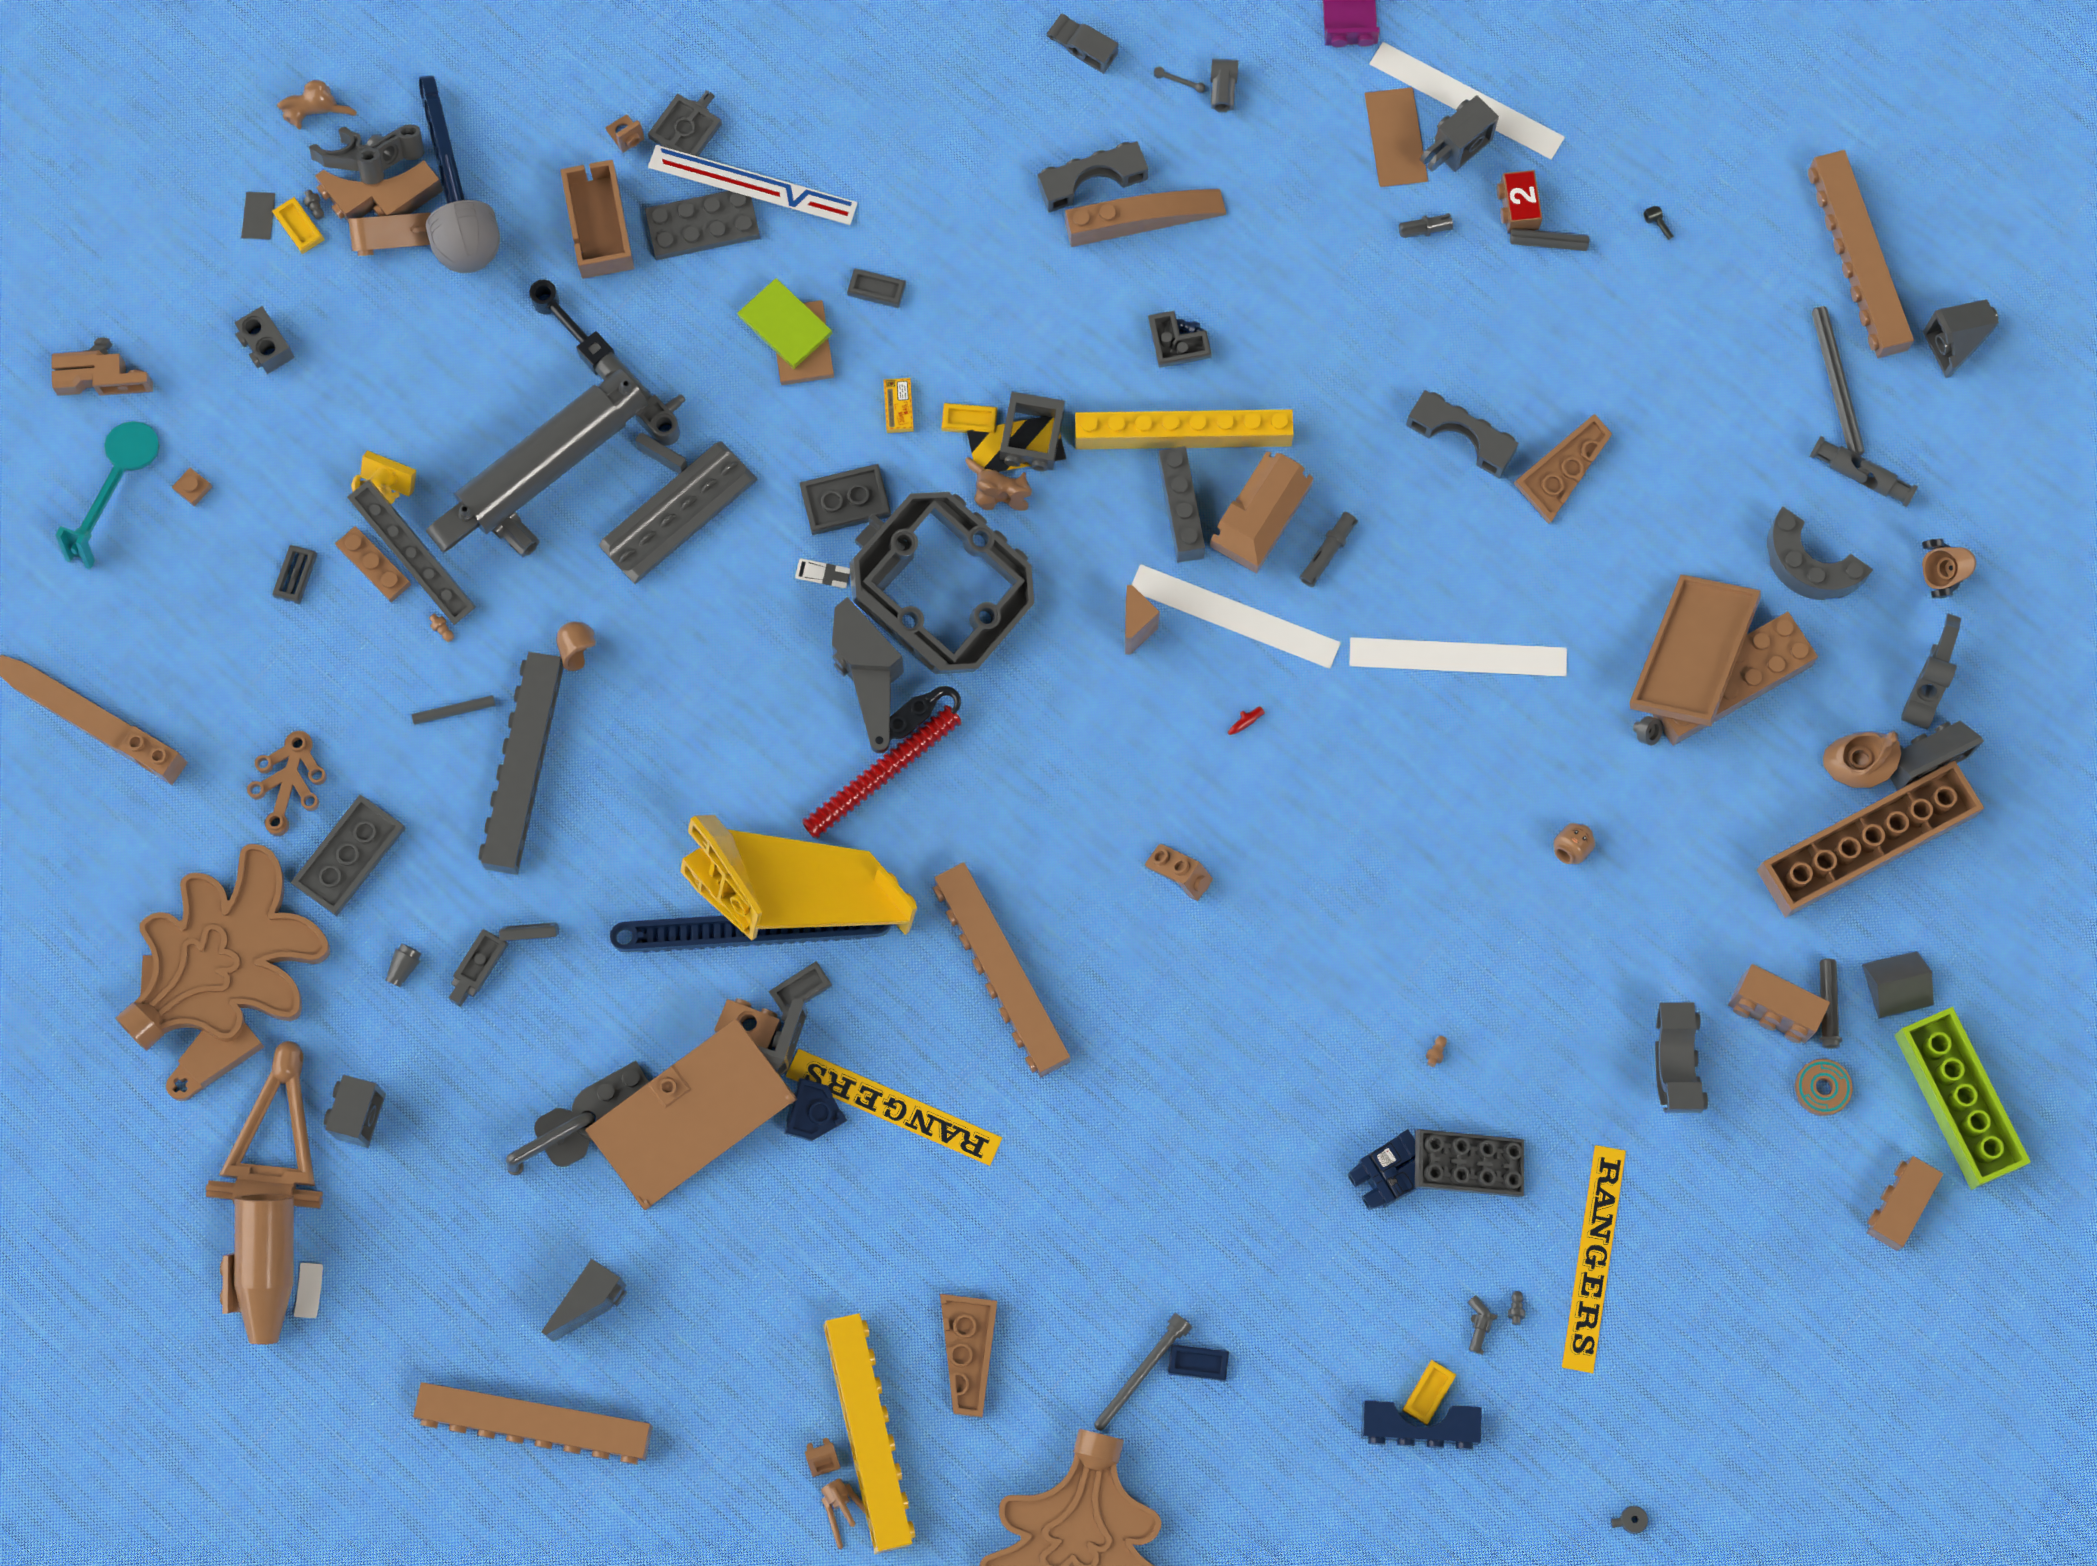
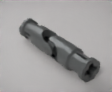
M1820 436L1809 456L1811 458L1816 457L1830 464L1831 469L1856 480L1885 497L1889 495L1901 501L1905 507L1909 505L1918 488L1917 485L1912 486L1898 479V475L1862 458L1843 446L1839 448L1825 441L1823 436ZM1872 473L1874 477H1869L1868 474Z

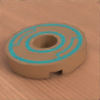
M1816 1059L1806 1064L1797 1074L1794 1083L1800 1105L1809 1113L1818 1116L1833 1115L1841 1111L1850 1101L1853 1091L1852 1080L1847 1070L1839 1063L1829 1059ZM1823 1080L1830 1085L1831 1090L1828 1095L1820 1094L1817 1091L1816 1083Z

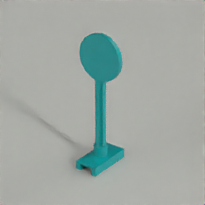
M136 421L125 422L114 427L107 435L104 443L105 454L111 464L114 465L80 528L73 531L60 526L55 534L67 562L71 563L74 556L83 560L85 568L91 570L95 563V558L88 543L92 537L91 532L124 472L142 469L150 465L157 457L160 448L158 436L153 428L145 423Z

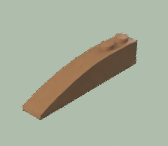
M1220 189L1172 191L1121 198L1065 210V225L1070 245L1075 247L1226 215V210Z

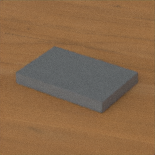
M879 464L799 483L812 535L869 522L868 517L872 513L879 519L891 516Z

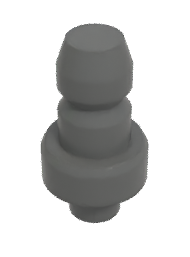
M312 190L304 192L306 198L303 201L313 211V216L317 220L324 218V212L320 208L319 195L313 194Z
M1514 1291L1511 1299V1308L1508 1310V1317L1512 1319L1513 1325H1520L1521 1319L1525 1318V1310L1522 1304L1523 1295L1522 1292Z

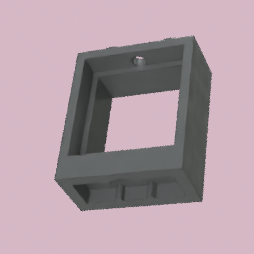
M1011 392L1000 447V459L1005 460L1004 463L1012 467H1019L1021 463L1025 464V462H1028V465H1031V468L1036 471L1053 470L1064 417L1065 401ZM1015 413L1054 418L1048 453L1009 447Z

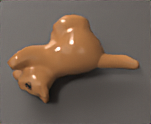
M321 80L310 81L304 86L302 95L289 96L277 104V107L284 112V120L295 125L299 130L302 128L303 119L308 115L329 112L352 116L357 115L356 110L353 108L337 105L335 98L331 94L330 87Z
M970 457L965 459L969 469L978 475L974 500L979 507L984 510H993L998 502H1004L1018 511L1028 509V503L1024 498L1031 495L1032 489L1026 479L1025 472L1019 478L1013 479L995 470L983 468Z

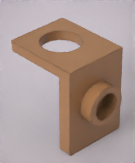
M627 114L606 127V131L622 153L637 146L645 139L641 123L638 120L633 122ZM622 125H626V126H627V127H625L624 129H622L621 131H619V132L616 133V130H617V128H618L619 126H622Z

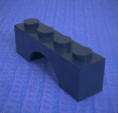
M1365 1400L1362 1403L1361 1439H1368V1444L1385 1445V1440L1397 1441V1446L1413 1447L1415 1442H1426V1447L1444 1448L1445 1443L1456 1444L1455 1449L1473 1450V1445L1481 1443L1482 1407L1451 1406L1445 1418L1439 1424L1431 1427H1417L1409 1424L1399 1415L1394 1402Z

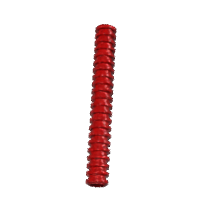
M945 705L943 707L944 710H939L936 717H930V722L925 721L923 723L924 726H919L916 733L911 732L910 738L905 737L903 739L904 742H899L896 749H890L891 753H885L882 760L880 758L877 759L876 765L871 764L870 769H865L862 776L857 775L856 781L851 780L849 782L850 785H845L842 792H836L837 796H831L828 803L823 802L822 808L817 807L816 812H811L808 819L803 818L802 824L813 838L819 839L820 833L825 834L828 827H834L833 823L835 821L839 823L841 821L840 817H846L848 811H854L853 807L855 805L859 807L861 805L860 801H866L868 795H874L875 789H881L880 785H886L888 779H894L895 773L900 774V769H906L908 767L907 764L909 762L911 764L914 763V758H920L921 753H926L929 746L933 748L935 746L934 742H940L942 736H948L949 730L953 732L955 730L954 726H960L961 719L957 713L952 714V707Z

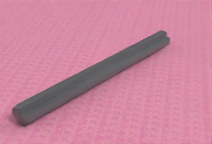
M1825 306L1816 307L1812 311V316L1847 449L1861 456L1865 449L1829 313Z

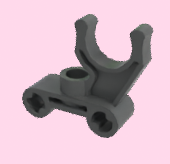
M410 124L404 125L384 137L378 134L373 135L369 138L366 145H362L360 134L349 130L347 127H342L339 129L341 143L348 144L345 148L327 151L321 149L317 144L309 147L312 160L328 168L359 171L361 181L365 184L381 182L384 179L383 171L402 159L416 160L424 155L420 128Z
M1947 614L1938 645H1932L1930 655L1904 706L1901 715L1902 721L1927 730L1930 727L1936 708L1946 688L1950 686L1957 665L1949 663L1960 629V617Z

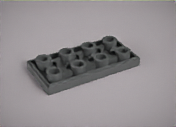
M1418 1129L1415 1131V1188L1523 1197L1524 1139Z

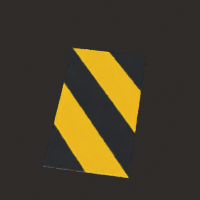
M1043 416L1014 422L1009 447L1048 453L1054 418ZM1005 424L996 425L995 433L967 431L973 460L983 468L1001 472L1031 466L1028 465V462H1025V464L1021 463L1019 467H1012L1004 463L1005 460L1000 459V447ZM1061 433L1055 461L1066 459Z

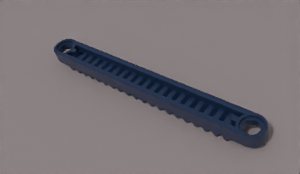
M725 916L621 922L612 928L610 940L615 949L620 952H659L661 950L671 951L673 949L693 950L694 948L704 949L706 947L726 948L728 946L738 947L740 945L759 946L761 944L771 945L773 943L792 944L795 942L805 943L807 941L817 942L821 940L825 942L828 940L838 941L840 939L880 937L889 932L892 924L884 925L879 929H875L871 925L758 929L757 937L751 940ZM622 930H628L633 935L632 940L628 944H620L617 941V935Z

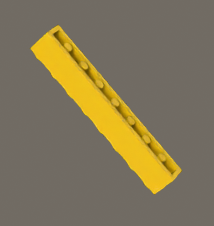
M1293 409L1075 412L1076 450L1177 448L1186 446V448L1291 447L1294 435Z
M860 1313L826 1320L823 1324L874 1554L909 1547L913 1544L912 1538H915L913 1522L907 1521L905 1509H909L907 1495L905 1491H900L898 1481L902 1480V1473L899 1463H894L892 1452L895 1451V1442L893 1435L887 1434L885 1423L889 1422L886 1406H881L879 1394H882V1385L880 1378L874 1377L872 1366L876 1365L873 1349H868L866 1337H869L867 1321L861 1320Z

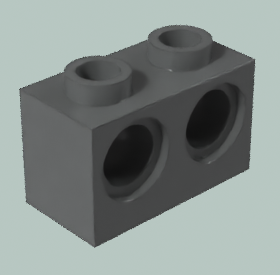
M263 306L234 322L239 330L235 335L243 347L249 346L252 350L249 356L257 369L262 366L266 373L269 374L295 358L289 345ZM261 328L257 334H250L253 329ZM275 349L272 354L264 355L266 350Z

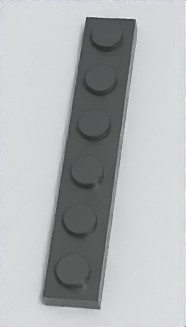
M370 479L347 497L454 625L476 608L475 604Z

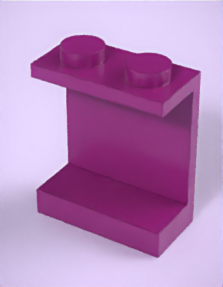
M1323 0L1325 45H1332L1334 47L1359 45L1367 47L1378 43L1380 29L1377 27L1375 0Z

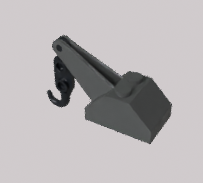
M848 597L835 607L832 635L834 654L832 658L836 662L834 667L843 677L848 675L854 682L870 747L875 753L886 752L892 739L905 738L929 718L937 701L943 696L947 695L953 698L954 707L951 713L956 714L961 706V697L958 691L949 686H939L929 693L913 697L890 716L891 683L904 673L902 656Z

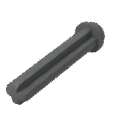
M1827 958L1820 961L1821 998L1829 1001L1830 1004L1821 1021L1822 1037L1819 1038V1042L1822 1043L1823 1048L1834 1049L1839 1048L1840 1042H1842V1037H1839L1837 962L1835 959Z

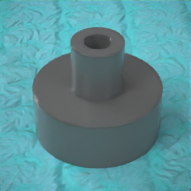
M1646 716L1640 722H1635L1633 731L1637 733L1639 742L1652 746L1661 738L1663 725L1661 720Z

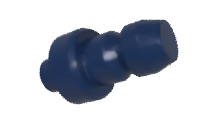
M1176 319L1178 329L1183 330L1187 334L1204 331L1203 328H1200V323L1193 321L1190 323L1182 319Z

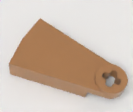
M244 1023L243 1031L238 1038L230 1042L220 1041L202 1030L178 1060L179 1066L167 1080V1092L177 1101L189 1100L193 1095L263 1049L264 1046L246 1023ZM178 1080L181 1082L188 1080L186 1083L188 1089L185 1092L181 1090L175 1092L177 1089L175 1083Z

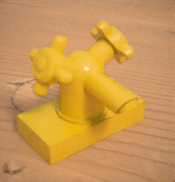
M367 450L362 456L361 473L352 480V492L366 482L360 480L361 478L370 479L388 502L393 504L395 498L400 496L399 493L409 497L414 492L417 470Z

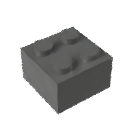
M343 1075L341 1082L337 1081L333 1090V1098H335L333 1107L327 1110L324 1117L325 1130L337 1140L369 1148L386 1093L376 1083Z

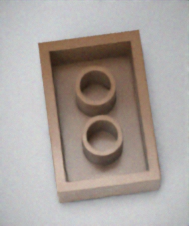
M1751 964L1741 976L1728 1006L1734 1008L1733 1012L1741 1017L1748 1018L1750 1016L1758 1020L1759 1025L1771 1031L1776 1029L1784 1033L1785 1038L1794 1043H1806L1817 1032L1830 1002Z

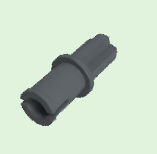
M1446 213L1445 215L1429 218L1425 215L1419 220L1400 223V236L1407 238L1424 234L1428 237L1431 233L1452 230L1453 221L1450 218L1451 214Z

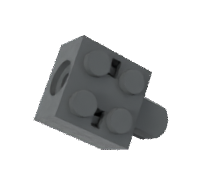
M1478 95L1470 101L1468 99L1464 100L1456 109L1457 112L1451 117L1445 116L1437 125L1438 131L1434 137L1435 143L1420 158L1423 164L1429 163L1427 167L1430 171L1433 172L1445 162L1455 172L1493 140L1499 116Z

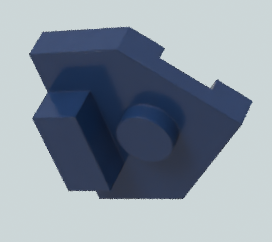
M803 1078L798 1079L794 1093L797 1100L790 1104L784 1134L813 1141L847 1121L827 1085Z

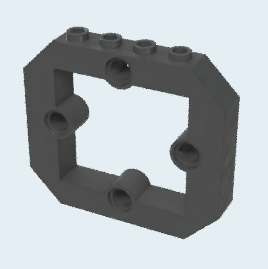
M950 492L910 493L849 563L852 601L934 674L976 671L1034 604L1032 567L1027 561L1028 557L1017 548L1014 550L1006 543L1008 541L1001 532L991 530L986 525L987 521L982 515L977 512L972 513L965 507L967 504L959 495H952ZM930 513L963 541L964 549L968 554L980 556L1012 585L996 605L991 602H984L972 610L969 622L974 630L954 653L923 627L924 616L920 609L914 606H907L902 609L871 582L891 557L896 560H905L915 552L918 547V539L914 531ZM973 535L982 536L985 540V546L978 547L975 545ZM899 538L905 539L909 545L908 550H900L896 545V540ZM981 611L989 613L991 616L990 624L981 622L979 618ZM904 615H909L914 619V628L904 626L902 622Z

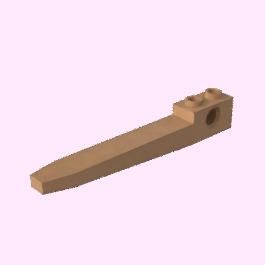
M4 655L0 656V676L14 690L170 785H173L188 762L179 752L137 727L127 724L29 664Z

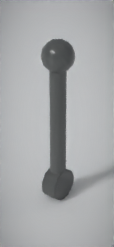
M1162 67L1154 69V76L1156 78H1168L1195 88L1198 93L1205 91V85L1201 82L1194 83L1164 72Z

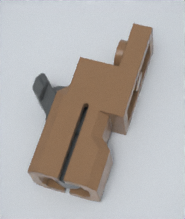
M105 337L97 338L94 341V346L89 351L52 354V369L55 370L52 371V387L58 396L81 394L85 388L94 387L99 396L153 392V381L148 373L142 370H130L126 373V363L121 355L108 354L107 349H110L113 344Z

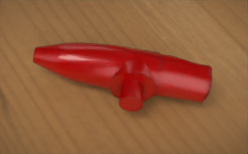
M1258 706L1250 713H1245L1244 710L1239 714L1242 717L1229 729L1228 735L1236 734L1253 724L1260 716L1265 714L1263 708Z

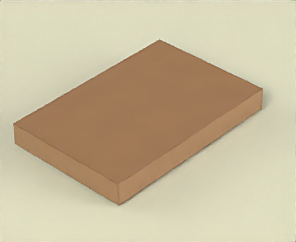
M823 300L803 303L826 324ZM829 339L824 341L795 369L776 353L781 385L834 378Z

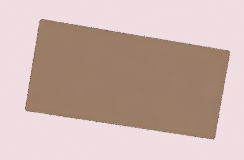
M1413 88L1366 92L1365 100L1379 186L1386 187L1428 182L1426 165L1420 161L1423 147Z

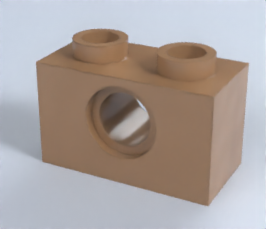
M736 998L735 1002L727 999L714 1029L715 1033L736 1018L741 1024L747 1019H754L757 1025L753 1030L747 1031L757 1046L771 1050L776 1032L782 1026L780 1019L777 1018L778 1015L762 1008L761 1012L752 1009V1004Z

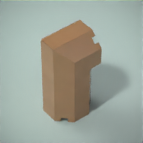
M1272 452L1265 453L1243 490L1236 498V501L1230 504L1217 526L1220 531L1219 536L1213 534L1210 542L1211 548L1256 574L1311 489L1314 480L1310 474L1307 478L1302 474L1305 468L1301 464L1281 453H1276L1274 457H1271Z

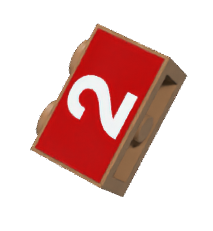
M1535 170L1503 173L1501 182L1497 184L1498 200L1502 199L1503 202L1500 215L1502 224H1506L1507 233H1511V230L1514 228L1539 230L1543 218Z

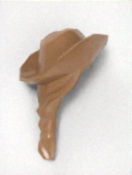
M1894 730L1888 734L1873 731L1857 732L1839 738L1825 749L1823 765L1834 780L1852 788H1871L1887 781L1898 768L1901 756L1898 733Z

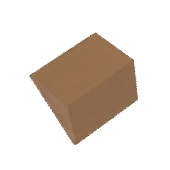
M1127 585L1125 602V654L1129 655L1158 629L1160 611L1133 585Z

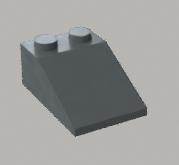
M591 1259L541 1333L552 1342H555L609 1311L613 1305L618 1306L627 1293L624 1290L627 1285L619 1276Z

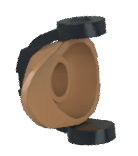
M1930 539L1922 542L1923 549L1932 550L1923 558L1924 580L1929 587L1939 589L1931 591V598L1941 599L1952 596L1953 591L1959 587L1960 583L1973 574L1976 568L1975 556L1966 548L1950 547L1944 543L1943 539Z

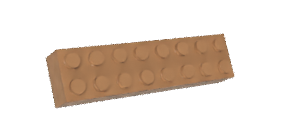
M1953 761L1765 860L1758 867L1757 872L1782 914L1787 918L1975 818L1984 809V806L1956 761Z

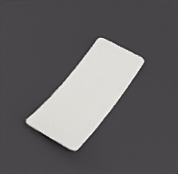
M300 1264L294 1317H317L323 1274L322 1264Z

